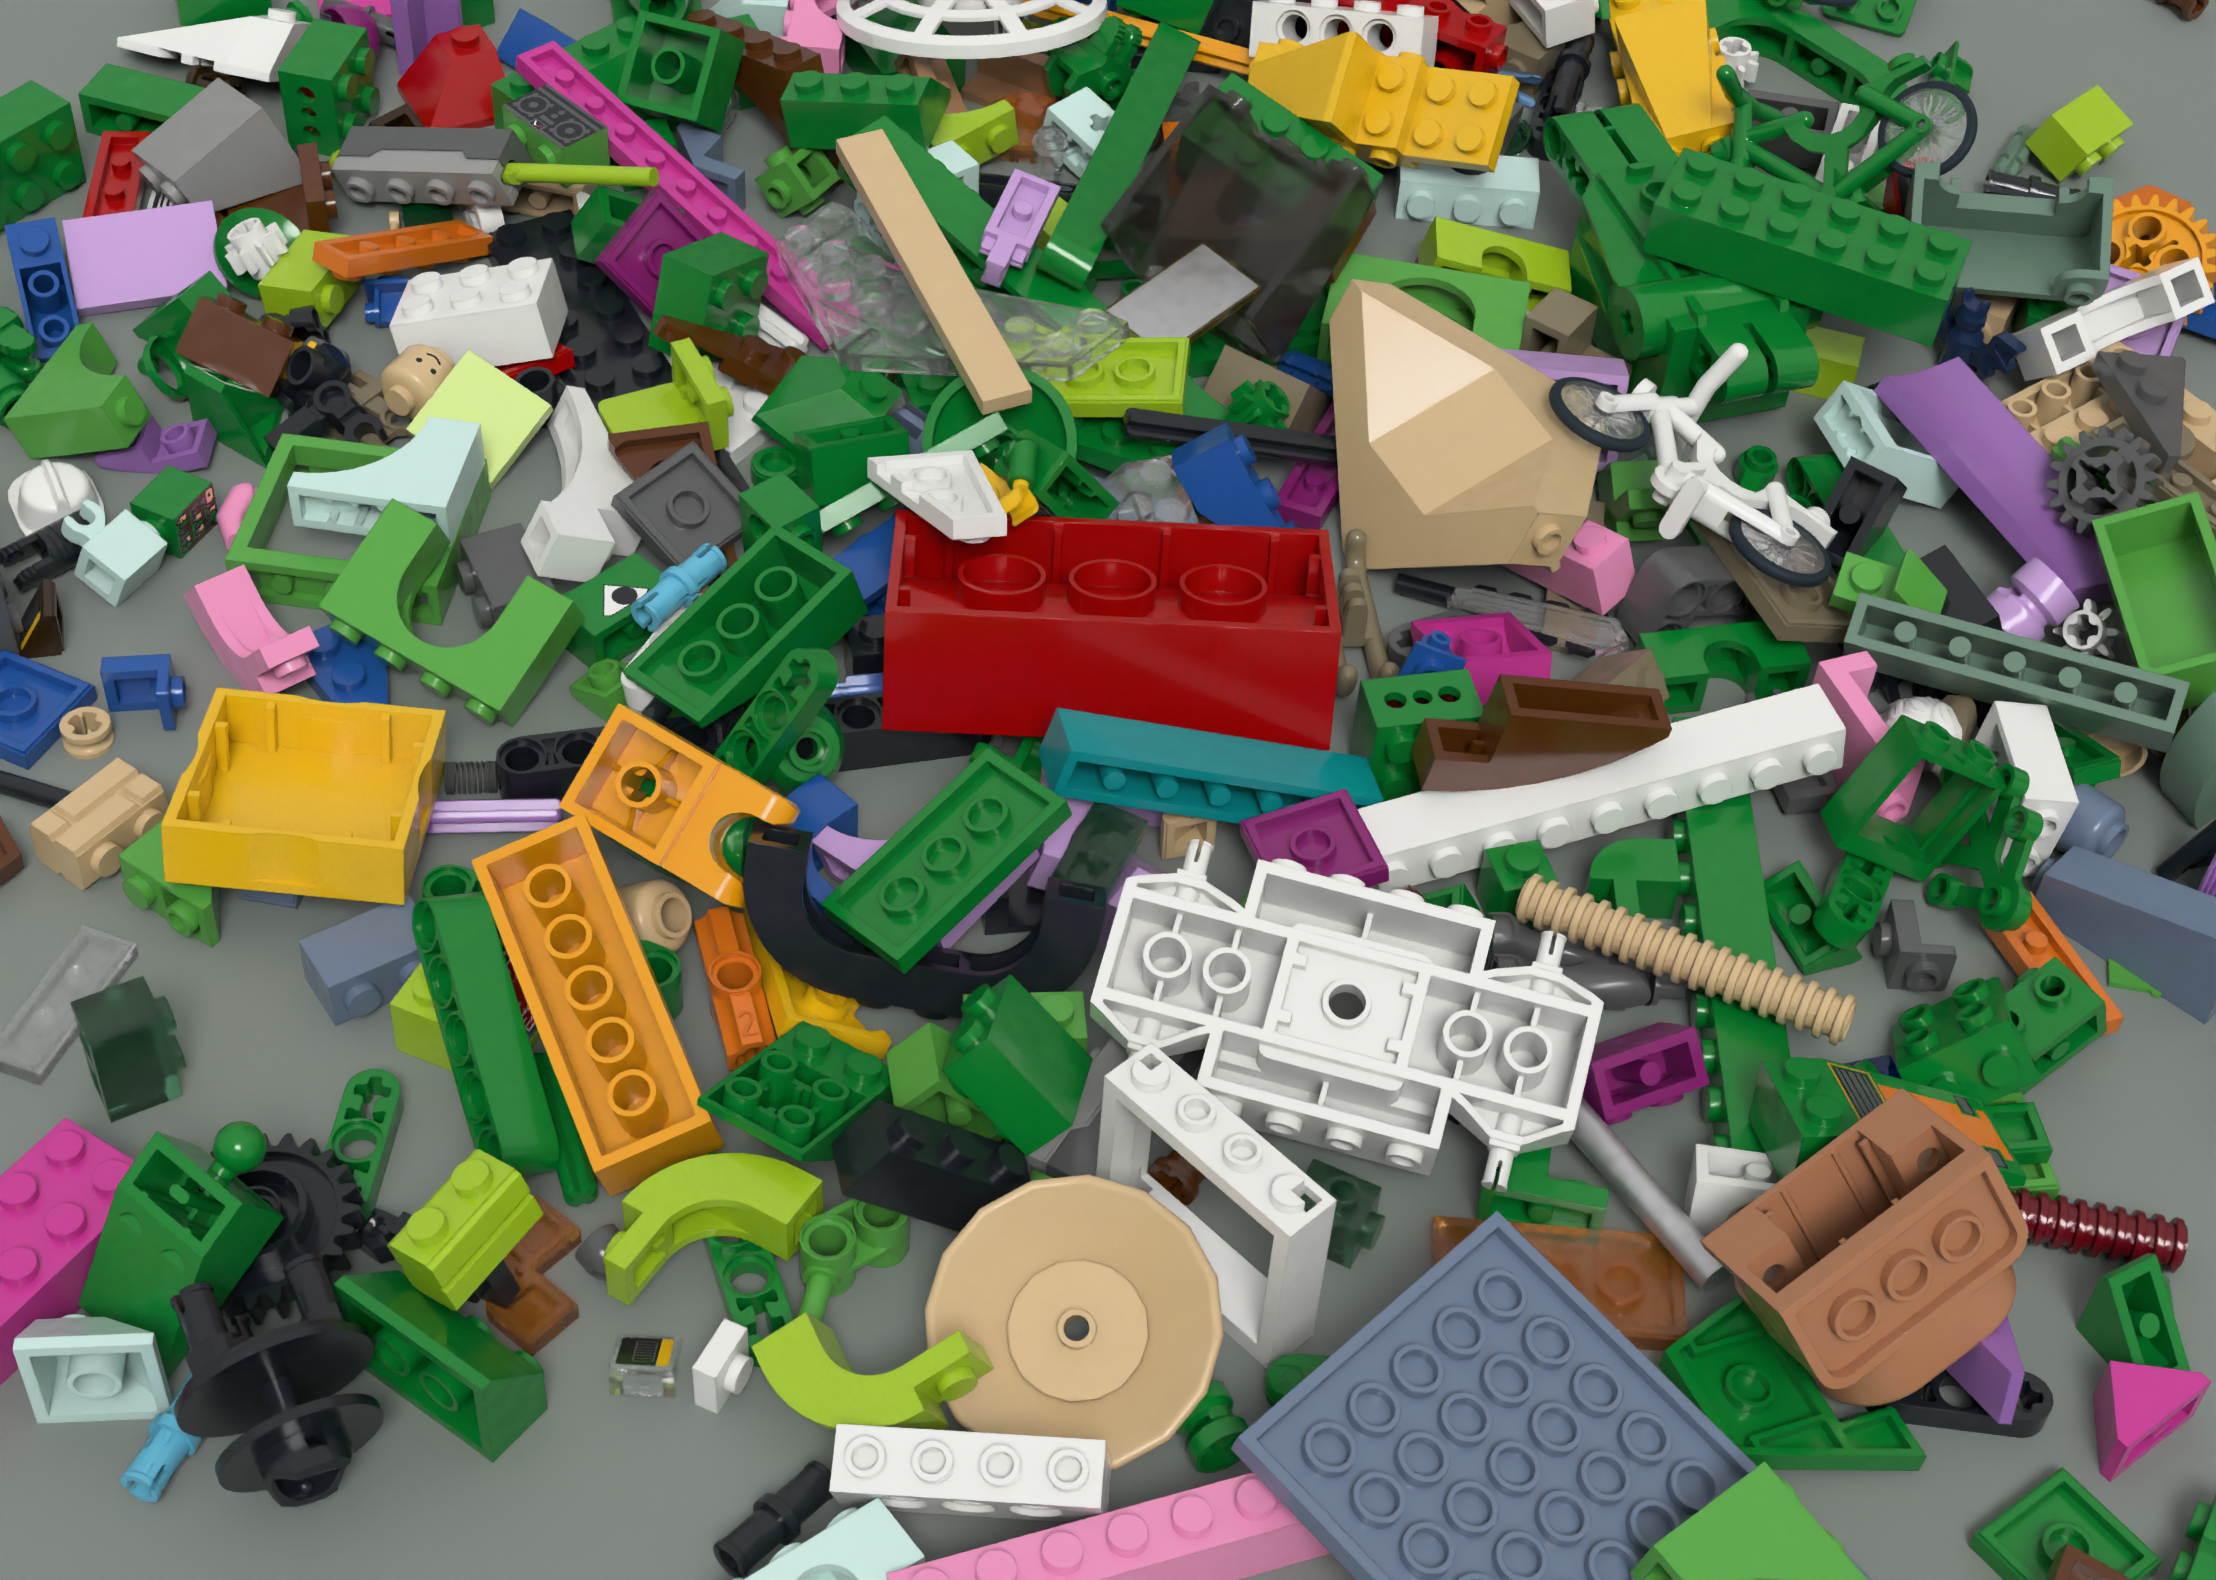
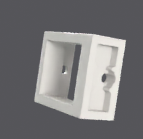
M1994 701L1975 740L1984 744L1991 751H1997L1994 753L1997 758V763L1995 764L1997 768L2002 764L2008 763L2025 770L2029 774V787L2026 794L2020 799L2019 805L2040 813L2043 817V829L2040 836L2034 841L2022 877L2034 878L2042 865L2049 859L2074 814L2079 801L2047 705ZM1998 797L1986 810L1989 823L1991 821ZM2009 837L2001 856L2002 865L2005 863L2013 841Z

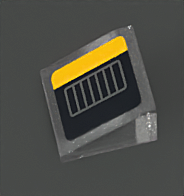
M617 1334L608 1367L610 1395L676 1398L683 1343L682 1337Z

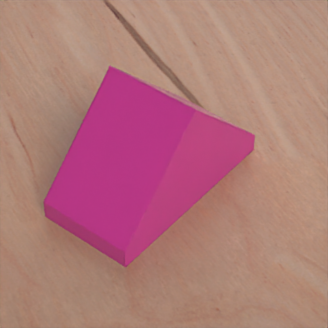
M2109 1361L2093 1394L2100 1474L2111 1482L2193 1417L2211 1380L2201 1372Z

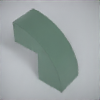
M2216 691L2195 710L2179 730L2170 745L2169 752L2165 755L2160 771V787L2163 794L2197 830L2216 816Z

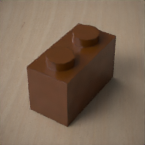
M218 292L216 299L211 296H200L175 353L268 398L276 397V394L287 380L286 368L290 356L304 343V341L292 336L294 327L270 315H265L263 321L244 313L248 306L246 303L222 292Z

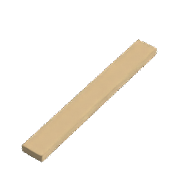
M883 129L836 139V154L982 415L1032 403V388Z

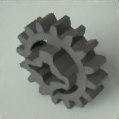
M2102 425L2099 427L2097 438L2095 439L2084 430L2079 432L2081 445L2074 448L2064 443L2062 449L2068 457L2064 462L2052 461L2050 467L2059 472L2058 479L2046 482V488L2054 493H2058L2059 496L2052 499L2049 505L2059 513L2064 512L2059 521L2070 529L2077 526L2076 532L2086 538H2090L2094 534L2092 520L2162 501L2152 494L2153 487L2165 484L2164 477L2152 472V470L2162 464L2161 458L2154 453H2148L2151 445L2141 437L2134 439V434L2123 427L2114 435L2110 428ZM2108 452L2106 456L2094 457L2098 454ZM2096 472L2107 478L2110 482L2109 485L2115 490V494L2104 489L2100 484L2102 481L2096 476ZM2106 509H2117L2111 513L2101 515Z

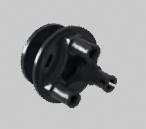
M317 1253L297 1257L283 1268L302 1319L297 1323L282 1326L254 1336L251 1321L247 1315L235 1316L233 1321L236 1328L232 1327L229 1318H223L214 1295V1287L209 1282H198L188 1285L179 1291L180 1295H174L170 1299L171 1307L176 1312L191 1351L185 1358L192 1377L184 1386L174 1406V1416L179 1428L186 1434L196 1437L213 1438L242 1434L222 1452L216 1461L215 1473L220 1485L228 1491L239 1493L267 1490L281 1507L307 1505L336 1492L346 1466L351 1463L352 1454L364 1446L378 1432L384 1421L383 1411L376 1398L356 1393L334 1395L352 1382L365 1369L373 1356L374 1344L369 1332L365 1328L350 1322L346 1311L340 1303L323 1259Z

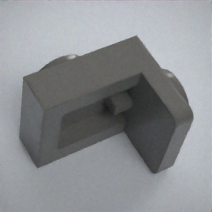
M1891 899L1884 921L1876 922L1873 931V951L1875 956H1882L1887 989L1914 990L1917 992L1945 990L1957 960L1955 947L1922 944L1914 900Z

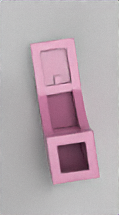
M244 564L193 586L183 595L213 651L245 690L277 693L316 675L306 655L319 647L310 626L292 634L283 630L262 601Z

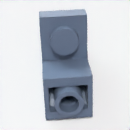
M681 122L677 126L678 152L737 206L744 210L746 208L745 170L723 162L722 136Z

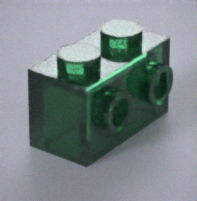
M144 976L109 986L102 991L70 1002L91 1080L111 1123L183 1096L177 1071L185 1069L187 1066L176 1036L174 1034L168 1036V1033L177 1030V1024L165 995L154 998Z

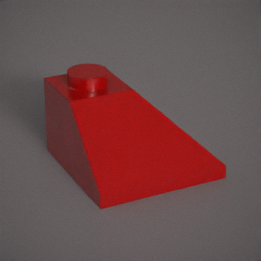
M480 24L459 26L452 31L436 34L397 82V90L424 127L483 128L495 125L491 84L504 78L505 75L496 48Z

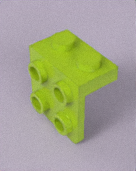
M690 337L670 342L672 382L608 398L598 404L599 416L609 434L708 421L714 451L729 447L728 417L734 415L731 395L725 386L719 387L715 380L710 359L707 355L701 356Z

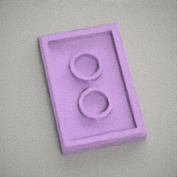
M212 200L62 221L75 305L79 317L162 305L208 271H211L228 290L227 279L219 270L213 253V240L218 228Z

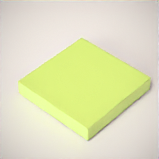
M468 349L406 430L414 438L423 428L428 417L481 423L484 458L487 459L489 485L492 491L551 415L553 408L548 402Z

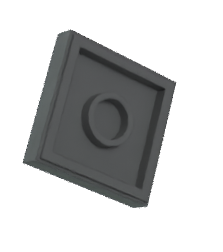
M694 441L614 495L611 506L667 567L678 566L680 563H683L703 543H710L711 548L715 545L723 552L742 538L738 496L741 492Z

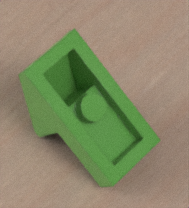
M1907 548L1899 568L1846 552L1828 605L1853 613L1861 592L1941 614L1948 590L1911 549Z

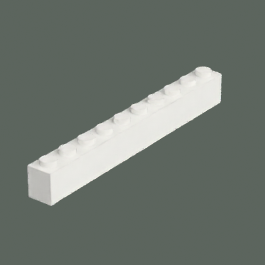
M1817 683L1671 723L1672 731L1668 738L1620 760L1579 774L1537 784L1503 789L1475 791L1425 790L1359 808L1358 811L1389 867V881L1368 888L1389 893L1393 889H1404L1409 884L1414 886L1480 868L1485 849L1539 840L1543 850L1553 849L1566 843L1599 834L1612 833L1624 827L1653 819L1666 818L1671 814L1708 804H1717L1729 798L1758 790L1771 789L1777 785L1805 777L1825 774L1831 770L1842 768L1846 727Z

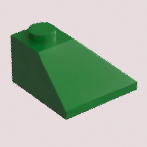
M801 356L751 420L795 454L793 432L885 416L903 391L862 359Z

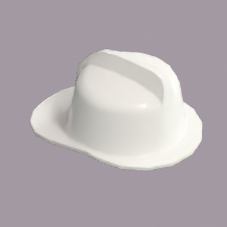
M44 459L41 461V465L34 467L15 479L8 489L9 504L19 528L25 536L81 509L82 503L86 499L97 503L104 511V504L93 480L85 471L69 463L50 462L48 459Z

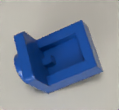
M170 654L101 658L100 675L109 712L159 709L164 731L176 730L177 709H186L187 689L184 676H175Z

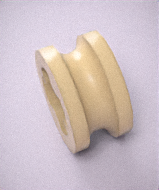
M86 706L76 708L63 716L59 723L64 750L70 756L77 759L88 760L98 758L107 753L115 741L114 733L111 729L110 715L98 707Z

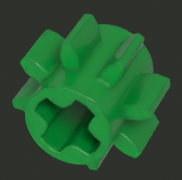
M1247 379L1230 393L1234 402L1227 406L1229 410L1227 415L1228 421L1288 429L1283 421L1290 416V403L1285 392L1277 384L1271 381L1263 382L1261 379L1252 384Z

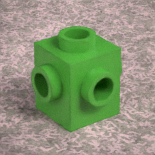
M786 144L764 160L769 168L756 177L754 181L764 193L766 200L774 207L782 219L796 210H799L802 216L814 210L826 200L822 193L837 182L840 177L821 149L796 148L791 151Z

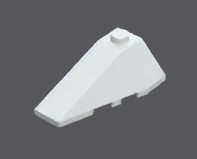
M268 8V15L248 16L117 37V47L163 58H178V54H180L181 63L211 66L214 67L213 71L265 82L279 81L277 70L311 23L296 20L297 12Z

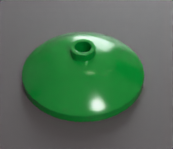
M1021 368L1032 388V403L998 411L1008 430L997 435L996 438L998 441L1004 437H1010L1013 440L1020 431L1027 429L1068 452L1076 460L1078 454V432L1068 403L1061 393L1046 379L1030 370ZM961 376L947 385L932 404L923 429V452L992 414L982 415ZM997 448L977 459L979 464L983 463L993 472L994 465L996 464L995 455Z

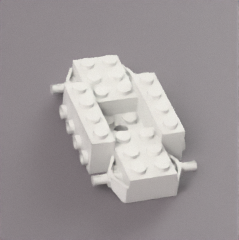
M1191 839L1189 841L1182 869L1178 868L1177 873L1138 875L1126 878L1091 996L1090 1017L1126 1049L1128 1058L1151 1042L1167 1056L1205 1049L1197 1082L1252 1129L1426 1176L1431 1174L1440 1148L1447 1116L1450 1113L1487 1146L1489 1155L1481 1185L1491 1190L1496 1169L1499 1167L1500 1170L1495 1187L1497 1192L1507 1191L1513 1159L1518 1154L1563 1145L1569 1142L1575 1130L1604 1002L1595 994L1562 974L1563 968L1559 967L1564 946L1567 942V938L1564 935L1557 933L1550 955L1549 949L1554 932L1543 931L1536 961H1533L1531 966L1496 968L1484 971L1496 921L1483 918V914L1479 910L1465 905H1450L1448 908L1424 902L1420 895L1408 890L1393 889L1389 893L1365 887L1363 881L1350 875L1333 874L1329 878L1307 872L1303 865L1288 859H1274L1272 862L1258 859L1246 905L1243 908L1234 899L1207 882L1205 874L1214 847L1212 844L1204 841L1198 862H1195L1199 851V839ZM1338 993H1352L1361 1000L1364 1011L1354 1019H1341L1331 1011L1329 1001Z

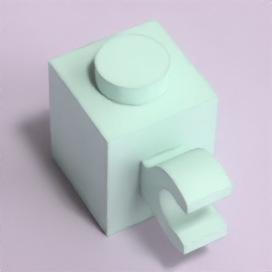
M86 499L82 503L79 515L90 524L81 525L68 515L63 520L61 533L70 542L82 546L74 575L117 608L159 570L168 543L161 538L159 532L146 521H140L126 509L105 526L106 518L103 509L97 503Z

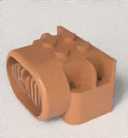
M1902 1088L1700 1240L1704 1249L1735 1277V1289L1744 1304L1759 1317L1767 1333L1807 1369L1816 1386L1824 1394L1843 1404L1877 1406L1900 1400L1916 1392L1972 1350L1980 1341L1986 1339L2001 1325L2008 1315L2016 1295V1276L2012 1264L2022 1254L2027 1244L2029 1231L2027 1223L1991 1154Z

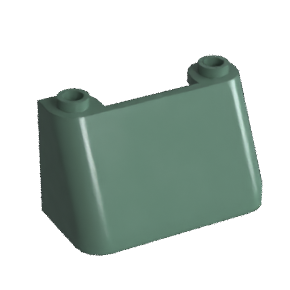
M1915 162L1905 199L1904 218L1936 230L1949 231L1958 237L1973 241L1955 292L1964 293L1967 288L1972 287L1975 294L2065 301L2072 306L2089 305L2104 294L2110 278L2114 178L2089 176L2087 187L2084 190L2069 195L2070 187H2060L2056 199L1963 192L1960 191L1961 178L1951 177L1949 184L1940 177V163Z

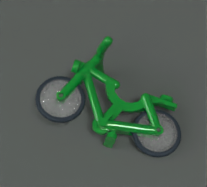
M1913 53L1898 55L1887 64L1889 73L1859 86L1855 92L1856 99L1859 102V113L1853 122L1842 131L1829 135L1818 134L1810 130V127L1814 124V116L1809 111H1801L1785 116L1782 111L1757 101L1742 88L1733 67L1726 64L1718 68L1716 78L1726 99L1734 106V126L1731 128L1730 135L1710 143V147L1715 158L1743 167L1755 168L1757 166L1776 178L1792 183H1801L1810 189L1841 199H1850L1859 205L1881 211V208L1868 198L1867 193L1894 172L1911 179L1916 161L1940 163V176L1951 171L1969 153L1976 138L1978 119L1975 106L1970 97L1961 88L1944 81L1921 82L1905 89L1894 99L1891 98V95L1901 85L1932 70L1929 60L1924 55L1918 58ZM1752 119L1763 124L1752 126ZM1880 122L1878 128L1879 150L1848 173L1849 149L1866 138ZM1788 135L1799 147L1813 154L1825 155L1823 182L1764 149L1759 144Z

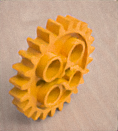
M2155 194L2148 205H2142L2138 195H2133L2131 207L2124 208L2118 199L2113 200L2110 260L2116 261L2113 265L2145 274L2165 264L2199 257L2214 297L2213 284L2216 283V233H2209L2208 220L2206 218L2195 222V208L2193 207L2178 213V199L2175 198L2165 208L2160 207L2159 197ZM2144 235L2157 236L2156 238L2151 240L2139 239ZM2203 308L2193 313L2201 314L2203 312ZM2187 316L2185 318L2183 326L2187 325Z

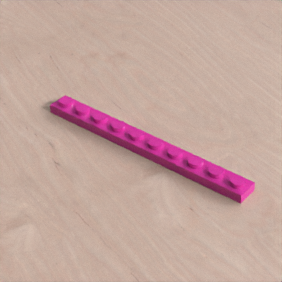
M551 41L517 55L515 70L535 89L546 84L550 85L608 127L609 155L620 166L655 167L658 170L659 182L657 186L644 187L646 190L660 189L677 208L684 210L685 216L706 237L722 232L769 253L766 269L768 283L762 295L823 351L853 337L855 333H860L863 318L560 45L555 41Z

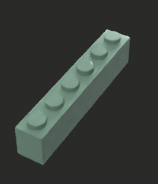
M1861 592L1843 646V656L1868 651L1878 665L1876 672L1957 695H1966L1972 699L1993 704L1994 701L2047 705L2051 719L2054 722L2164 753L2169 752L2190 682Z

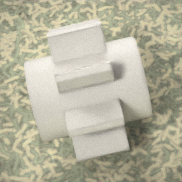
M1726 37L1720 40V54L1715 56L1724 55L1726 64L1733 67L1742 88H1744L1745 81L1755 83L1759 63H1757L1759 52L1751 51V44L1739 37Z
M250 218L237 224L229 231L227 238L230 244L224 247L228 252L225 258L237 276L248 270L253 279L262 280L282 254L288 252V248L285 245L288 241L276 222L265 227L259 218Z
M2090 599L2085 600L2083 610L2074 611L2067 617L2063 627L2053 629L2054 634L2063 637L2067 642L2062 648L2077 652L2081 651V653L2092 656L2102 654L2110 659L2115 657L2110 649L2114 639L2124 638L2123 632L2113 628L2110 624L2116 618L2117 612L2107 608L2097 615L2096 602ZM2090 624L2099 629L2098 634L2089 636L2087 642L2079 638L2080 631L2089 630Z

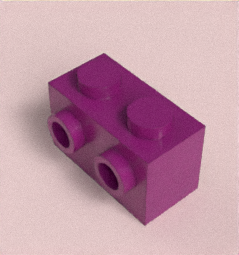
M1658 1022L1595 1044L1582 1097L1607 1125L1630 1119L1633 1116V1111L1647 1106L1660 1107L1676 1103L1684 1098V1093L1709 1085L1695 1026Z

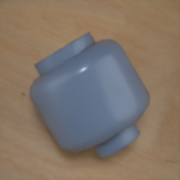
M2087 783L2074 785L2079 804L2055 848L2065 854L2075 845L2112 858L2124 843L2129 832V826L2125 824L2126 812L2124 807Z

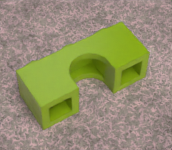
M1435 216L1417 249L1418 264L1531 282L1527 305L1528 311H1531L1555 287L1570 294L1572 292L1568 250Z

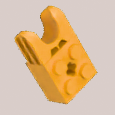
M618 703L559 804L560 808L574 816L584 812L592 827L654 864L665 868L720 902L744 909L746 904L743 891V877L732 870L723 854V840L727 831L737 821L750 817H757L772 825L787 828L795 823L801 812L795 803L649 717ZM645 778L656 780L654 793L651 797L647 796L643 800L647 793L640 790L642 781Z

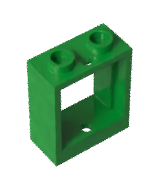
M1902 714L1824 806L1820 814L1836 848L1923 883L2003 792L2007 785L1995 765L1997 763L1996 756L1984 744L1976 740H1970L1967 743L1951 736L1946 729L1933 721H1926L1923 724ZM1921 758L1955 772L1909 827L1874 814Z

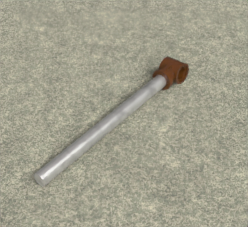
M1409 884L1405 889H1403V890H1408V891H1411V892H1414V893L1420 895V896L1424 899V902L1429 903V902H1428L1413 886H1411L1410 884ZM1582 1097L1575 1130L1570 1139L1702 1291H1712L1720 1286L1731 1273L1704 1249L1700 1242L1705 1237L1704 1234Z

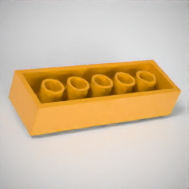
M584 812L471 860L593 1171L609 1196L612 1197L633 1188L658 1171L673 1164L703 1156L725 1147L712 1113L697 1106L698 1097L704 1093L601 845Z

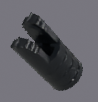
M81 509L69 514L70 517L81 525L90 524L79 515ZM65 517L0 549V565H3L4 568L16 565L18 562H22L36 554H39L42 559L17 574L13 583L20 592L23 593L39 585L43 579L53 578L77 565L82 546L70 542L61 533V526Z

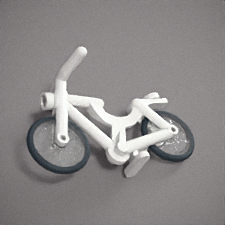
M1734 343L1698 380L1688 397H1660L1655 393L1657 386L1647 378L1643 379L1631 394H1621L1605 384L1582 377H1566L1553 384L1549 392V402L1555 415L1573 433L1598 447L1623 453L1638 451L1645 447L1650 439L1649 423H1651L1658 467L1655 468L1650 478L1655 488L1652 497L1659 504L1670 506L1659 524V532L1663 538L1673 539L1683 531L1689 519L1692 518L1732 542L1738 552L1750 564L1773 579L1797 587H1816L1829 578L1831 574V560L1825 549L1828 548L1838 532L1830 527V518L1826 511L1819 507L1804 508L1786 495L1784 486L1779 482H1771L1763 490L1756 493L1732 482L1716 465L1725 460V449L1696 423L1715 391L1747 359L1748 349L1744 344ZM1688 443L1692 447L1688 455L1691 462H1682L1681 458ZM1728 511L1734 514L1730 522L1724 520Z

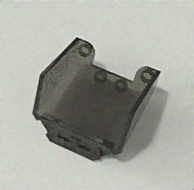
M1209 84L1104 218L1101 228L1127 267L1145 282L1150 281L1204 244L1259 286L1258 288L1209 321L1202 328L1238 351L1257 360L1264 356L1270 362L1278 363L1375 198L1365 180L1368 177L1367 173L1356 162L1346 157L1341 162L1335 159H1329L1326 162L1320 158H1317L1315 162L1303 156L1301 149L1288 138L1279 136L1276 140L1262 132L1250 114L1253 107L1245 97L1232 89L1224 93Z

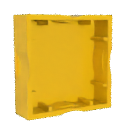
M217 687L198 732L196 755L188 768L181 774L161 823L165 882L405 905L444 775V765L446 762V710L368 702H326L298 695Z

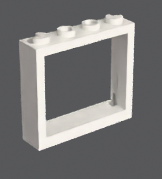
M1152 1042L1104 1076L1096 1176L1145 1190L1190 1226L1218 1277L1223 1330L1268 1370L1271 1363L1283 1355H1289L1313 1335L1337 1200ZM1152 1130L1274 1236L1268 1278L1147 1173ZM1304 1193L1317 1203L1307 1212L1304 1211L1305 1202L1300 1198Z

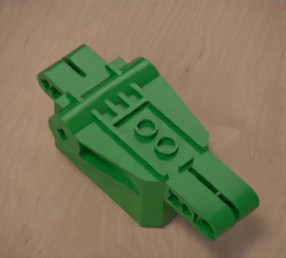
M1633 103L1596 109L1594 112L1583 111L1552 116L1545 120L1543 126V145L1546 155L1580 205L1570 258L1571 294L1598 306L1592 340L1597 348L1619 359H1624L1625 362L1633 365L1628 394H1631L1636 386L1643 379L1647 378L1657 386L1655 393L1660 397H1688L1703 374L1734 343L1744 344L1748 349V357L1715 391L1696 423L1785 407L1789 391L1812 387L1816 383L1819 374L1818 356L1814 345L1805 331L1819 325L1824 311L1642 251L1654 203L1679 157L1640 104Z

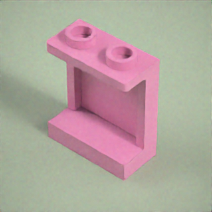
M1868 651L1819 662L1812 685L1817 683L1820 685L1846 727L1842 768L1831 770L1839 788L1889 730L1867 699L1878 666ZM1921 758L1874 814L1893 822L1908 815L1926 762L1925 759Z

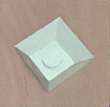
M71 1314L62 1318L36 1319L14 1338L13 1353L37 1424L153 1419L158 1413L163 1415L173 1402L153 1332L107 1317H88L80 1314Z

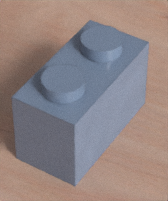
M409 894L405 905L383 904L298 940L305 979L335 1026L356 1017L368 1015L375 1009L390 1003L420 964L421 960L412 930V912L415 903Z

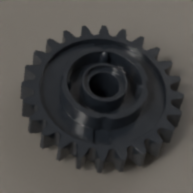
M263 1133L267 1142V1151L263 1161L254 1170L246 1173H237L236 1175L238 1179L283 1215L284 1219L220 1307L225 1318H229L232 1325H235L233 1321L235 1316L242 1315L247 1311L256 1325H261L266 1311L271 1308H275L282 1319L288 1318L289 1304L295 1299L283 1268L290 1261L305 1254L317 1253L322 1257L328 1274L333 1270L349 1271L351 1265L344 1251L356 1250L362 1247V1242L356 1229L365 1226L367 1223L360 1209V1206L365 1203L348 1165L340 1164L333 1149L321 1153L315 1139L310 1138L298 1148L292 1134L286 1133L278 1145L272 1146L266 1133ZM211 1151L210 1155L215 1158L213 1151ZM200 1186L198 1191L204 1193L205 1189Z

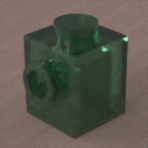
M1313 1159L1305 1174L1337 1200L1327 1259L1351 1269L1362 1247L1371 1251L1381 1234L1385 1216L1377 1213L1382 1187L1317 1159ZM1305 1193L1300 1196L1305 1202V1212L1317 1204Z

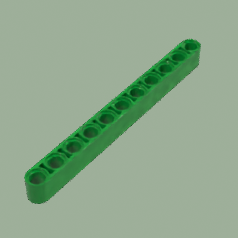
M1163 21L1160 22L1036 265L1037 269L1081 290L1201 43L1199 40Z

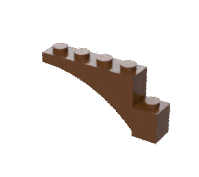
M703 9L690 13L685 21L722 29L745 42L735 84L756 104L790 147L780 99L794 72L813 70L824 73L821 54L801 47L798 43L788 42L775 37L767 31H760L744 25L741 21L731 20L715 14L712 10ZM821 149L837 171L840 159L836 154V150ZM840 178V179H839L837 182H835L833 185H835V184H837V183H839V182H841V181H843V180Z

